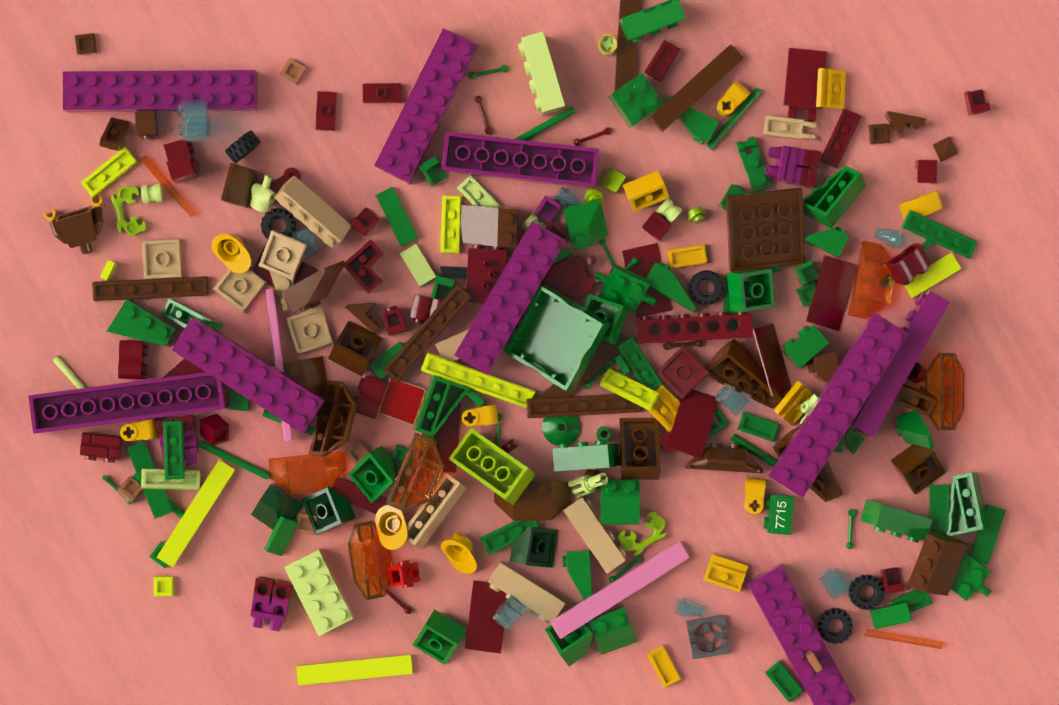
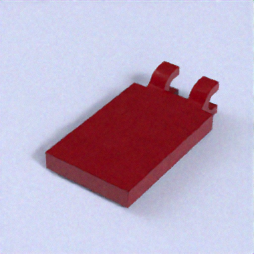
M788 49L783 106H789L787 118L796 119L797 109L808 110L806 122H814L816 120V109H822V107H816L818 69H826L827 51Z
M577 255L550 267L540 285H549L572 300L594 291L592 285L600 281L594 279V276L591 277L587 266L596 263L594 255L583 260Z

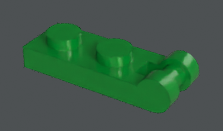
M754 136L749 137L747 141L736 142L735 144L753 193L772 187L769 176L765 175L766 168ZM751 147L753 153L746 155L745 149Z

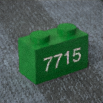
M769 494V498L765 499V509H768L767 517H764L763 528L766 529L767 533L791 535L794 496Z

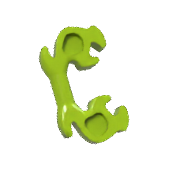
M122 186L118 191L117 199L115 195H111V202L117 216V230L122 233V228H124L127 234L136 236L146 231L147 224L143 221L139 225L137 221L140 217L138 216L131 217L130 222H127L122 205L124 201L128 204L136 203L137 201L133 200V195L140 196V191L136 186Z
M656 511L647 514V517H652L649 523L647 521L644 523L648 529H653L654 531L651 536L642 542H635L637 537L633 531H630V536H625V530L618 534L617 538L620 540L623 550L632 551L637 549L634 556L640 555L645 548L656 541L662 540L667 535L666 532L660 534L665 527V520Z

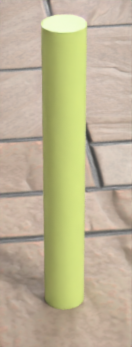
M59 356L53 359V362L78 389L87 388Z

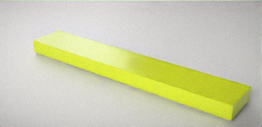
M427 352L421 371L524 408H527L526 399L533 398L535 390L489 373L487 375L480 370Z
M218 460L157 558L174 567L235 471L234 468Z
M411 654L296 666L298 685L413 674Z

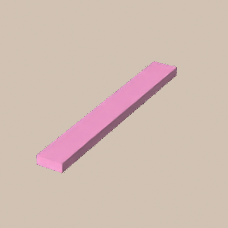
M266 289L274 364L276 368L284 372L274 289ZM282 421L284 443L291 442L293 440L291 426Z
M678 541L553 619L550 623L561 639L690 557L682 543Z

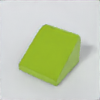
M609 167L600 184L617 193L626 176Z

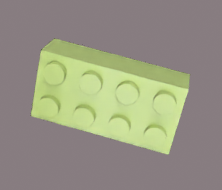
M543 31L522 37L518 47L521 57L526 58V62H524L526 75H531L532 80L529 81L532 94L536 93L537 99H535L537 112H541L542 116L564 110V100Z
M321 549L284 567L318 636L354 619L355 616Z

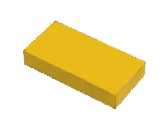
M705 244L667 250L670 269L708 264Z
M664 645L646 653L664 688L681 680Z

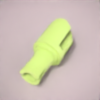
M603 472L593 477L587 474L569 481L568 485L569 487L575 486L571 491L573 494H576L575 498L577 499L595 492L599 486L606 485L608 477L601 478L606 476Z

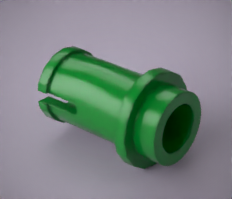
M602 426L598 428L596 435L600 441H608L612 433L608 427ZM603 430H606L608 433L605 438L601 437Z

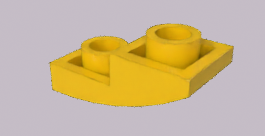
M937 190L920 194L917 198L899 203L904 219L908 210L926 216L943 208Z

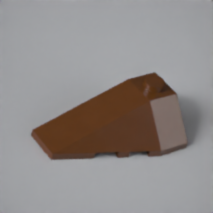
M734 338L721 347L705 367L710 372L709 375L722 385L726 383L735 387V391L739 393L743 391L751 395L753 400L773 409L784 398L782 393L771 396L764 370L751 353Z
M799 427L788 432L773 446L778 458H780ZM828 460L810 486V489L825 502L843 495Z

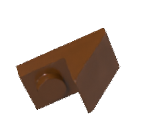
M891 111L885 113V118L899 139L903 137L905 125L913 130H918L919 127L922 128L925 125L926 118Z
M111 117L100 139L99 146L116 151L122 150L129 122Z
M376 303L347 304L345 308L372 333L375 334L379 329L377 326L379 322L371 315L369 317L366 316Z
M903 384L894 400L895 403L926 416H930L937 401L923 386H920L918 390L906 384Z

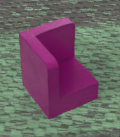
M545 195L535 213L551 223L562 206Z

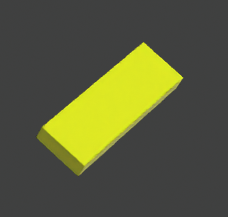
M124 147L85 178L81 184L94 198L138 163V161L128 148Z
M443 195L440 253L460 254L462 196Z
M951 252L932 263L925 273L917 274L910 284L903 286L909 296L913 298L959 271L961 267Z
M611 368L607 370L600 382L601 387L651 411L660 396V393Z

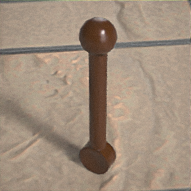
M698 340L696 342L676 344L666 342L663 344V348L669 350L670 348L682 347L683 345L701 347L703 341Z

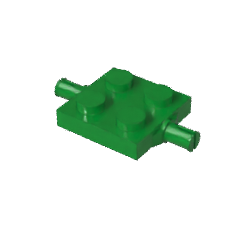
M615 265L613 271L608 276L598 271L594 276V279L604 283L599 297L620 304L627 308L629 312L634 313L642 301L652 306L656 301V298L646 294L651 282L650 280L618 265Z
M965 551L951 590L965 601L978 590L988 597L992 591L983 583L991 573V570Z

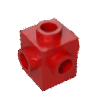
M409 560L399 561L397 566L388 567L391 587L402 586V588H409L414 586L413 583L421 581L418 562L410 563Z

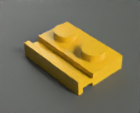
M818 69L816 107L844 109L846 71Z
M797 381L775 408L774 412L793 427L803 414L801 412L802 403L813 396V393Z
M662 384L656 390V392L660 393V396L649 412L669 432L672 430L680 402Z
M711 554L703 580L740 592L748 566Z

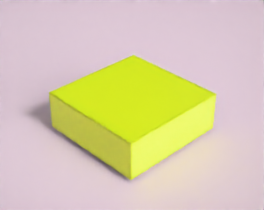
M110 260L107 261L100 275L101 278L110 281L118 264Z
M174 576L154 577V596H174Z

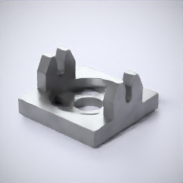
M724 615L686 621L692 659L730 653L728 630ZM709 623L717 625L722 632L714 633L710 629ZM703 624L704 631H702L701 635L694 636L696 629ZM707 631L712 632L714 635L711 642L703 640V634ZM723 638L721 645L716 650H713L712 643L715 639ZM702 641L707 645V651L699 649L695 642Z

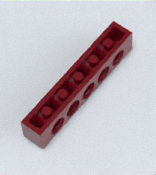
M717 312V316H709V313H698V317H690V314H679V318L671 319V315H661L656 320H652V316L640 317L639 321H636L637 344L753 337L752 314H748V312H736V315H728V312ZM731 319H735L739 323L738 328L733 331L727 327V323ZM713 320L719 323V329L715 332L710 331L708 328L709 322ZM694 321L700 324V330L696 333L689 330L690 323ZM672 323L680 324L681 330L679 333L673 334L670 331ZM653 324L661 326L660 334L654 335L651 333V326Z

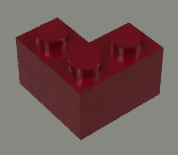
M185 138L163 145L172 181L179 183L199 177L200 167L198 161L193 159L192 153H195L192 142H188Z
M371 239L345 262L344 266L368 294L383 282L371 266L385 255Z

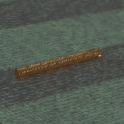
M146 155L143 156L140 161L190 217L194 216L196 211Z
M866 629L865 636L937 649L942 648L941 641Z

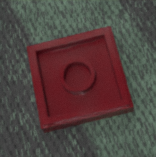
M684 345L656 371L681 399H684L710 374L704 365Z

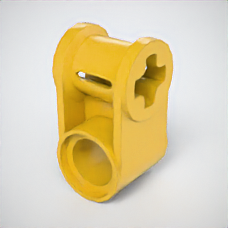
M736 80L717 103V113L723 117L729 116L751 92ZM729 104L728 109L724 111L722 109L723 105Z
M496 404L465 410L461 415L463 424L469 427L498 424ZM469 412H471V415H475V419L472 420V423H469L468 420H465V417L468 416Z
M156 419L126 424L121 428L120 435L126 441L157 439L159 436L155 422ZM129 427L131 430H134V434L131 435V438L128 435H125V432L128 431Z
M746 477L744 506L749 514H759L763 510L766 479ZM753 500H755L756 504H759V507L755 508V511H753V509L749 507V504H752Z

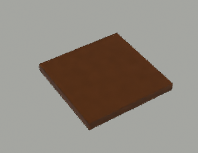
M801 187L726 196L729 271L735 272L805 263L803 189Z

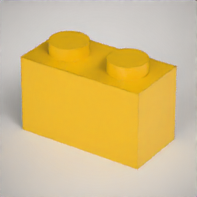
M658 170L622 185L633 212L669 198L666 186Z

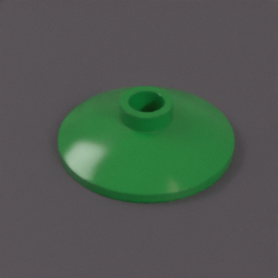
M577 416L545 417L542 423V431L545 438L553 445L571 444L580 433V421ZM561 423L565 425L563 431L558 430V425Z

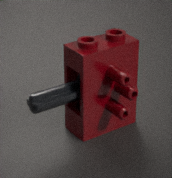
M473 245V248H468L467 267L441 266L439 275L445 278L467 279L466 290L473 295L468 302L485 303L506 267L507 250H503V247L492 246V249H484V245Z

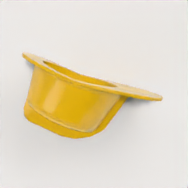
M219 234L214 237L211 247L213 253L228 269L238 274L249 270L251 257L239 236Z
M386 505L380 508L375 517L379 539L386 549H398L404 545L408 537L404 515L394 505Z
M456 532L449 540L442 542L441 549L456 570L464 574L475 572L477 563L472 555L473 545L468 538Z

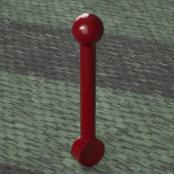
M476 96L475 102L478 103L486 127L485 133L491 134L492 128L489 127L483 109L482 97Z
M606 127L604 131L582 139L576 138L574 145L579 146L582 142L604 134L610 135L612 130L610 127Z
M383 584L380 586L384 592L404 609L406 614L411 613V608L406 607Z

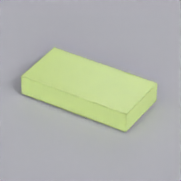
M417 244L400 253L420 287L436 277Z

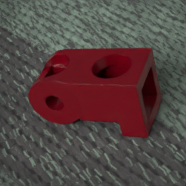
M296 168L286 169L283 176L274 182L271 181L269 189L277 194L284 183L291 177L295 176L301 180L300 172Z

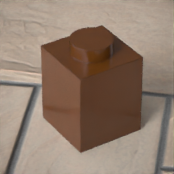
M135 112L136 135L142 137V140L153 139V136H158L157 112Z

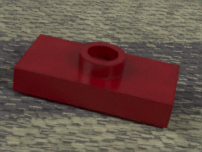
M664 39L644 73L661 82L681 49Z
M401 83L363 84V103H401Z
M317 91L315 130L335 131L337 92Z

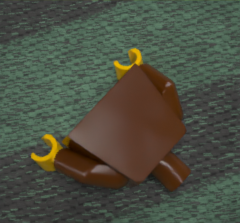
M99 196V203H94V198L91 197L90 201L94 206L93 209L92 206L59 216L58 212L52 209V217H49V214L45 212L44 216L50 220L49 224L54 237L62 243L68 244L70 248L79 246L83 255L91 253L93 249L90 242L96 241L103 225V211L101 207L103 200L101 196Z

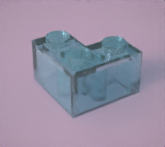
M184 99L181 105L178 106V114L182 116V124H179V135H183V141H206L210 136V115H207V99Z

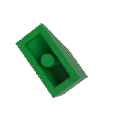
M836 226L835 229L829 228L804 237V242L835 257H840L849 235L846 234V230Z
M912 410L896 417V432L898 436L903 437L906 443L930 449L934 447L932 436L919 412Z

